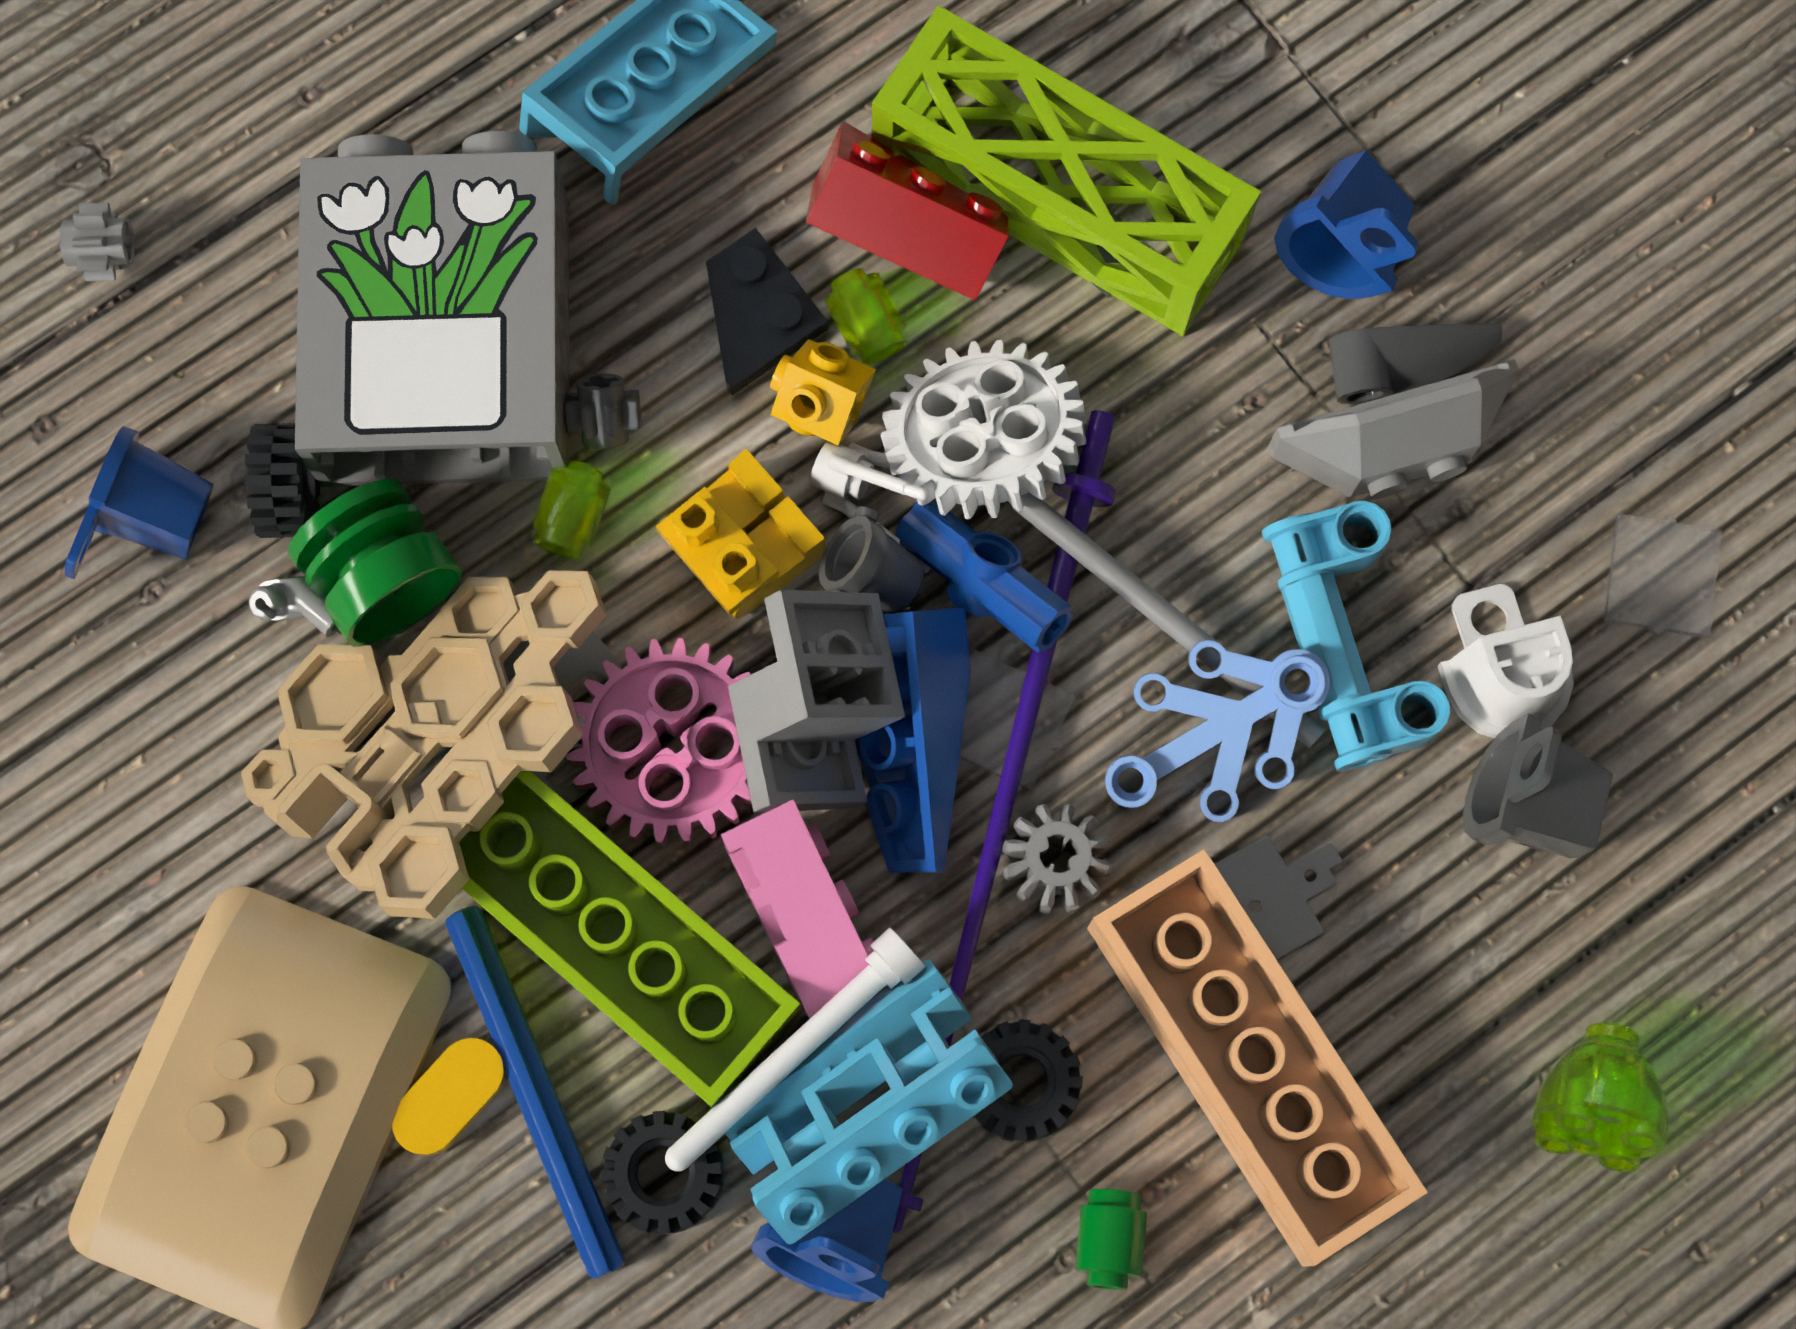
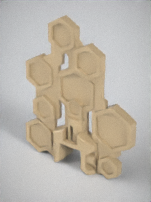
M547 571L530 592L518 594L516 587L508 577H468L402 655H389L384 662L381 655L371 645L353 647L351 645L317 644L277 689L286 726L278 734L281 750L261 749L241 772L246 798L257 807H263L264 813L292 837L311 839L318 834L346 800L349 799L358 807V810L326 845L327 854L340 874L356 889L360 891H374L379 907L389 916L436 919L469 880L459 844L462 838L469 831L479 832L504 803L502 792L520 771L552 772L583 736L572 699L564 688L559 686L553 667L569 648H579L607 616L595 580L588 571ZM522 641H529L530 645L513 664L516 676L509 683L503 662ZM394 706L396 711L385 724L380 727L359 752H353ZM442 747H452L421 783L424 798L413 809L409 791L406 788Z

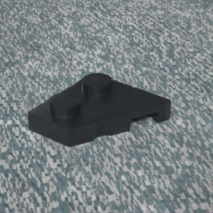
M754 228L706 261L726 387L732 396L778 365L785 354L791 356L808 339L814 340L828 330L827 319L757 228Z

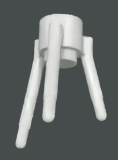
M827 441L815 460L810 476V484L825 491L822 503L842 512L850 519L853 518L858 508L849 500L850 496L861 499L870 483L921 501L929 498V491L927 489L874 469V465L889 468L885 453L869 450L853 442L847 447L843 444L835 445ZM882 526L886 534L900 543L899 538ZM922 562L924 573H928L930 567Z

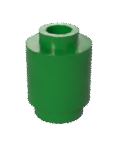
M1114 1189L1089 1190L1088 1205H1082L1080 1209L1075 1264L1076 1272L1088 1274L1087 1286L1107 1290H1127L1128 1279L1142 1278L1147 1212L1141 1210V1194Z

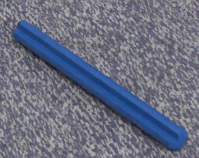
M478 906L460 909L446 919V928L495 1048L503 1060L504 1070L586 1271L591 1278H600L620 1269L625 1264V1257L484 914Z

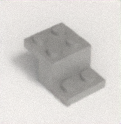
M779 590L764 598L777 662L728 686L753 812H768L792 799L799 811L852 809L867 802L854 740L905 717L879 594Z

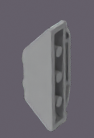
M1512 359L1474 372L1277 427L1268 445L1271 457L1350 498L1365 493H1370L1372 499L1385 498L1407 488V481L1429 475L1431 482L1450 479L1467 469L1466 464H1468L1482 444L1519 368L1516 360Z

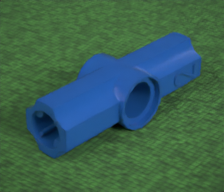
M935 499L924 506L919 505L917 501L908 514L901 519L895 536L900 539L902 546L949 582L946 593L949 600L956 607H965L966 613L975 616H992L1037 653L1051 648L1059 636L1067 630L1074 615L1070 610L1071 605L1019 566L1022 555L1010 540L992 532H976L950 511L945 516L941 515Z

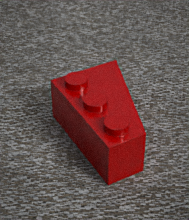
M842 121L812 184L806 223L975 301L1009 237L1008 216L1002 213V207L995 201L978 193L963 191L944 180L938 174L920 166L845 121Z

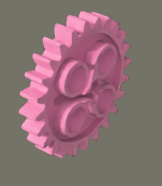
M677 638L672 654L663 655L658 641L651 639L649 657L640 659L630 646L626 647L625 657L628 666L620 670L616 665L605 660L602 664L609 680L604 685L590 679H586L584 682L588 692L594 698L592 703L573 702L576 715L585 721L584 725H580L583 736L577 742L582 744L583 747L568 753L566 759L570 766L587 767L585 771L573 780L574 785L578 791L597 788L589 798L587 806L594 813L610 805L611 809L608 813L606 824L611 830L621 826L627 819L630 820V837L632 841L638 842L647 828L654 829V836L658 847H664L670 830H678L685 846H691L693 827L700 825L713 839L717 837L715 818L722 815L729 822L736 825L740 821L733 804L740 800L752 805L728 689L729 685L751 674L746 672L732 679L730 675L733 671L734 660L729 654L722 658L715 666L710 663L711 649L707 643H704L698 649L694 657L687 656L683 638ZM673 685H682L689 688L693 692L691 702L682 710L671 712L659 706L660 695L666 688ZM714 705L717 708L711 717H706L694 726L687 728L697 719L705 707ZM623 725L636 726L643 733L639 745L629 752H618L609 747L611 734ZM667 731L673 737L682 734L680 739L684 748L676 754L668 747L661 750L662 746L658 737L662 733ZM720 732L731 737L734 741L733 748L724 758L710 760L699 753L701 741L709 734ZM654 756L635 779L627 780L625 778V774L630 768L637 767ZM662 773L677 774L684 782L682 791L676 798L670 801H659L649 794L651 782Z

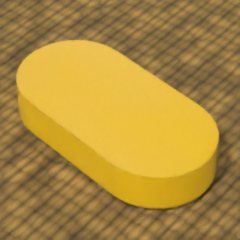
M465 1038L450 1045L402 1097L392 1122V1130L398 1143L406 1150L424 1156L436 1155L448 1149L491 1103L504 1086L506 1072L503 1060L497 1049L490 1043L478 1038Z

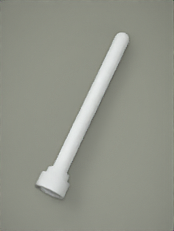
M890 927L870 945L874 951L864 959L869 965L667 1150L665 1162L671 1170L683 1171L687 1169L883 987L888 985L892 989L900 981L906 985L925 968L921 960Z

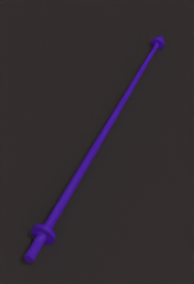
M1100 410L1091 411L1085 434L1086 444L1082 445L1076 473H1064L1066 481L1063 484L1053 483L1052 491L1056 495L1068 500L1064 518L1084 534H1086L1092 507H1109L1113 505L1116 490L1111 485L1100 480L1115 416ZM1057 545L1047 587L1064 601L1068 602L1078 561ZM1057 640L1051 648L1041 653H1037L1033 649L1031 651L949 985L961 1001L963 1000ZM954 1033L945 1038L949 1047L951 1046ZM922 1153L904 1166L900 1187L903 1188L893 1233H899L902 1230L907 1209L921 1212L924 1199L911 1196Z

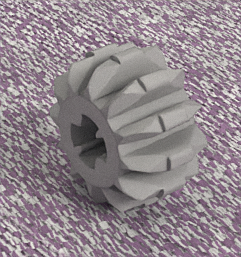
M1065 803L1063 805L1059 821H1053L1047 805H1038L1035 815L1039 828L1027 819L1019 817L1014 822L1013 827L1024 841L1012 839L1005 840L1002 852L1004 854L1021 860L1011 863L1004 868V878L1006 880L1027 878V881L1020 887L1016 895L1021 902L1030 899L1036 889L1044 893L1040 902V912L1050 913L1054 905L1055 895H1061L1063 906L1068 913L1077 911L1079 903L1075 888L1085 897L1095 900L1099 896L1101 889L1090 876L1101 878L1108 877L1111 873L1112 865L1110 863L1092 857L1107 851L1111 846L1110 839L1108 837H1097L1088 840L1087 836L1096 826L1097 819L1093 815H1089L1083 819L1078 827L1071 824L1070 822L1074 814V806L1072 804ZM1049 845H1060V854L1065 849L1071 853L1072 857L1068 860L1065 872H1053L1054 864H1051L1047 869L1041 862L1047 854Z

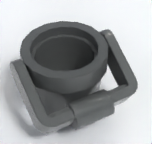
M861 506L857 508L853 518L847 520L837 529L828 542L821 557L819 567L820 584L829 592L878 593L882 611L891 614L900 612L911 603L920 588L924 574L923 563L912 552L886 534L882 526L877 523L879 517L877 511Z

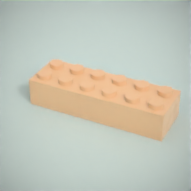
M1205 849L1092 918L1087 927L1091 936L1302 1267L1316 1266L1428 1193Z

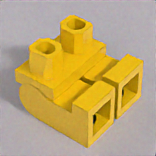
M747 449L728 464L729 470L708 488L704 486L656 525L657 532L727 613L733 615L736 619L752 612L765 602L764 598L781 590L819 561L826 548L825 537L789 496L784 499L782 488Z

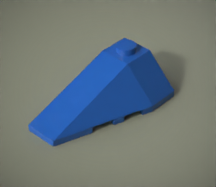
M965 607L883 614L905 717L854 741L858 759L861 760L870 787L866 796V806L889 873L945 871L971 673Z

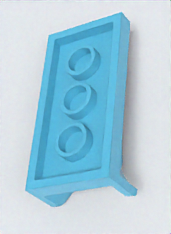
M636 0L522 92L519 130L528 138L559 137L605 175L603 199L610 205H614L618 202L621 175L772 49L775 45L777 30L739 0Z

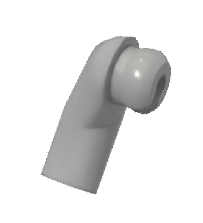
M303 576L272 579L263 582L251 592L249 597L250 610L254 616L261 620L278 621L306 617L326 637H330L339 631L324 609L327 594H316L308 586Z

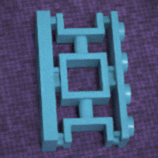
M930 958L923 962L925 968L908 984L905 985L900 981L892 989L887 987L870 999L725 1133L731 1140L729 1143L732 1150L753 1175L773 1160L775 1161L778 1170L750 1190L757 1210L787 1244L797 1242L1012 1088L1013 1084L976 1030H973L949 1047L945 1038L971 1021L972 1018L961 999ZM886 1081L888 1083L889 1091L841 1125L836 1118L838 1114Z

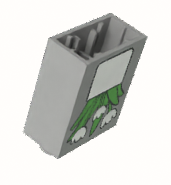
M488 131L466 138L462 143V154L413 155L411 145L401 139L369 134L353 136L343 140L338 145V157L300 158L295 450L321 487L361 486L380 479H398L401 484L570 480V433L566 432L564 412L566 394L570 393L569 201L555 152H537L536 143L532 139L518 133Z

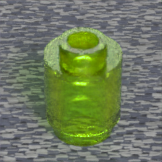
M858 268L839 276L831 283L830 286L833 292L827 296L825 304L852 355H859L863 364L872 365L885 360L907 345V340L903 334L906 325L879 273L866 274L863 268Z
M568 461L566 468L554 467L551 469L532 523L533 528L537 530L533 540L536 546L561 557L581 559L584 548L593 545L611 492L610 486L601 480L603 473L599 469L578 461Z

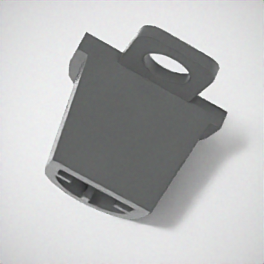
M1528 713L1503 729L1484 752L1472 776L1465 797L1463 810L1464 831L1471 839L1484 845L1498 844L1505 840L1567 858L1583 856L1596 850L1613 773L1561 741L1562 732L1552 726L1541 729L1542 719Z

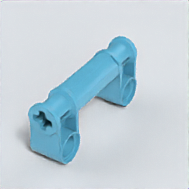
M1354 501L1313 514L1306 513L1291 516L1265 527L1261 532L1264 541L1272 543L1282 574L1277 583L1282 592L1299 649L1317 655L1325 663L1329 671V692L1323 703L1318 706V713L1321 720L1328 721L1339 755L1334 760L1337 772L1361 768L1384 760L1392 755L1421 748L1429 744L1447 724L1450 715L1449 701L1445 693L1435 684L1426 681H1413L1371 693L1335 581V577L1365 570L1373 566L1379 559L1391 534L1390 519L1386 512L1375 503ZM1349 525L1365 527L1372 534L1374 545L1368 548L1352 546L1346 541L1343 535V528ZM1412 701L1424 705L1431 714L1430 727L1426 729L1410 727L1401 716V705Z

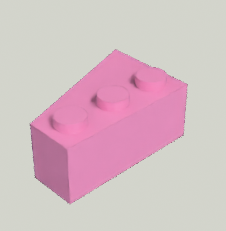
M792 799L721 834V837L736 873L809 1020L869 965L864 959L874 951L870 946L874 941L872 938L861 942L851 921V918L859 915L857 906L843 879L833 884L823 863V860L831 857L823 837L814 822L805 825Z

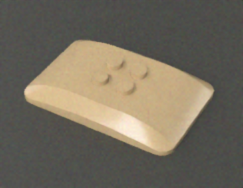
M238 886L229 888L218 895L210 906L159 1010L116 1105L72 1210L68 1230L70 1241L76 1251L93 1261L259 1329H304L307 1327L319 1310L394 1135L392 1123L400 1101L416 1083L449 1007L453 988L451 977L445 968L428 957L254 888Z

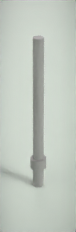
M1029 492L1022 495L1023 510L1018 512L1021 516L1190 652L1191 648L1202 640L1216 641L1046 502ZM1213 647L1202 648L1196 656L1211 670H1215L1220 663V654ZM1219 675L1245 697L1263 687L1228 675ZM1276 710L1264 716L1262 719L1266 721L1268 718L1271 717L1273 720H1275ZM1303 713L1297 739L1310 748L1319 739L1325 728L1309 715Z

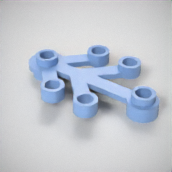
M1202 640L1196 643L1189 652L1188 662L1191 670L1199 677L1212 679L1220 674H1224L1263 686L1239 701L1170 684L1163 675L1158 673L1142 675L1136 681L1133 689L1134 699L1142 709L1150 712L1168 709L1207 720L1143 758L1138 755L1129 754L1115 759L1109 765L1105 775V785L1109 796L1117 804L1124 807L1134 808L1142 806L1153 797L1158 779L1221 743L1211 784L1202 790L1199 797V806L1203 814L1211 821L1225 822L1230 820L1236 814L1239 807L1236 788L1252 725L1275 710L1276 715L1269 749L1261 753L1256 759L1254 772L1258 781L1269 789H1281L1287 786L1294 777L1295 768L1291 758L1302 715L1320 706L1327 697L1330 688L1329 671L1325 663L1314 653L1301 649L1288 650L1270 662L1226 651L1220 643L1213 640ZM1205 647H1213L1220 654L1218 667L1210 672L1202 671L1196 663L1198 652ZM1294 669H1302L1309 679L1307 688L1298 694L1289 692L1285 686L1286 675ZM1149 680H1157L1164 685L1165 696L1157 704H1148L1141 698V688ZM1273 757L1281 758L1286 764V773L1278 781L1267 780L1262 772L1264 763ZM1127 768H1135L1143 775L1141 787L1133 792L1123 790L1118 784L1120 773ZM1217 790L1227 792L1231 798L1229 809L1222 814L1212 813L1207 807L1209 795Z

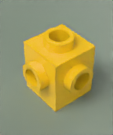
M808 339L793 357L785 354L777 365L771 380L770 389L778 393L770 415L787 422L790 428L802 435L818 436L835 445H839L858 422L876 369L850 358L842 348L826 342L817 343Z

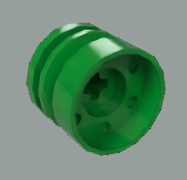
M380 479L369 482L339 496L317 511L302 525L289 543V558L299 571L306 574L305 581L316 594H328L324 609L345 640L353 647L372 645L387 640L408 629L439 606L458 585L462 575L461 568L435 532H422L426 518L415 504H411L412 498L398 479Z

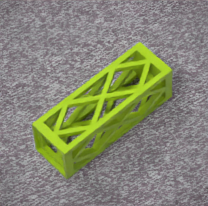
M940 5L936 7L872 102V138L920 166L938 174L944 180L963 191L978 193L992 199L1002 207V213L1008 216L1010 236L1090 283L1092 282L1182 337L1244 242L1262 192ZM1000 80H1017L1029 103L1023 102ZM950 84L988 107H956L946 86ZM940 125H947L949 130L945 129ZM966 125L1012 126L1019 140L973 139ZM1036 135L1043 138L1044 140H1038ZM998 159H1030L1044 185ZM1049 160H1061L1075 185H1063ZM1138 161H1157L1169 183L1158 180ZM1082 162L1124 186L1094 185ZM960 164L967 168L983 184H970ZM1074 203H1085L1089 212ZM1105 203L1146 204L1156 222H1115ZM1171 213L1179 217L1180 219L1186 221L1187 223L1175 222ZM1139 241H1167L1179 264ZM1186 241L1200 242L1192 253ZM1096 245L1102 246L1120 263H1105Z

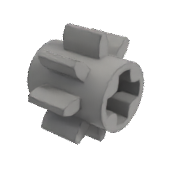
M79 203V213H73V219H64L60 226V249L63 261L66 266H77L78 272H84L85 281L116 280V270H121V265L132 264L134 259V233L130 220L128 218H118L117 212L111 213L110 203Z

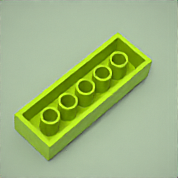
M520 771L502 792L504 803L479 832L469 831L459 842L469 880L461 889L713 1108L747 1077L802 1013L800 1003L531 771Z

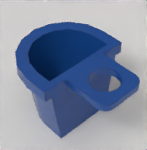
M1367 150L1348 156L1334 164L1306 201L1297 204L1285 212L1274 236L1277 255L1287 270L1305 285L1329 296L1351 300L1369 298L1393 291L1398 281V278L1393 274L1395 264L1414 257L1419 248L1418 241L1407 229L1415 204Z
M122 426L109 448L89 495V506L65 562V576L71 579L76 578L94 532L103 535L107 533L186 560L207 508L214 484L138 442L139 432Z
M886 1179L882 1180L793 1244H787L769 1223L764 1224L757 1230L750 1247L755 1256L768 1267L812 1290L854 1302H872L883 1299L889 1282L882 1279L881 1276L903 1188Z

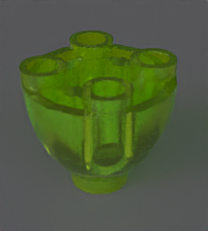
M1595 1023L1589 1025L1585 1030L1584 1040L1569 1049L1555 1062L1545 1076L1537 1094L1531 1124L1536 1130L1534 1143L1537 1147L1555 1154L1576 1152L1598 1157L1599 1163L1602 1166L1619 1172L1636 1171L1640 1168L1641 1158L1651 1157L1665 1149L1669 1125L1666 1099L1657 1076L1645 1056L1638 1049L1639 1036L1635 1031L1614 1023Z

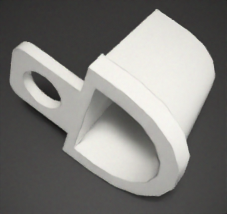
M1497 584L1458 595L1452 603V612L1464 649L1452 659L1440 662L1438 665L1447 697L1458 717L1477 733L1494 739L1509 724L1528 713L1542 719L1541 729L1552 726L1567 708L1574 685L1572 650L1561 616L1524 625L1514 592L1505 584ZM1481 603L1497 605L1506 616L1504 631L1488 635L1480 634L1475 630L1471 621L1473 608Z

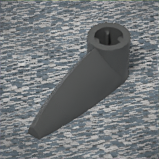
M1502 324L1377 327L1355 329L1334 335L1329 339V348L1337 402L1341 404H1362L1449 378L1474 364L1501 342Z

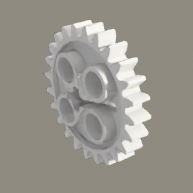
M1002 340L995 341L990 353H981L977 342L972 341L968 349V355L959 357L951 347L947 348L945 354L947 363L939 366L934 361L925 359L923 364L926 375L922 378L906 374L904 379L908 392L891 393L890 398L894 410L883 412L882 418L886 431L881 433L890 472L892 475H897L900 479L927 489L929 491V498L925 501L917 499L918 504L924 506L936 498L939 512L944 516L956 503L962 504L965 519H971L977 506L986 505L991 518H997L1000 503L1009 501L1018 512L1022 511V495L1028 492L1044 500L1047 497L1043 482L1049 480L1054 483L1063 484L1066 481L1063 465H1078L1079 457L1076 446L1086 444L1084 424L1087 421L1077 382L1068 381L1066 367L1063 364L1051 368L1049 355L1045 351L1030 360L1027 345L1024 343L1016 347L1011 354L1004 352Z

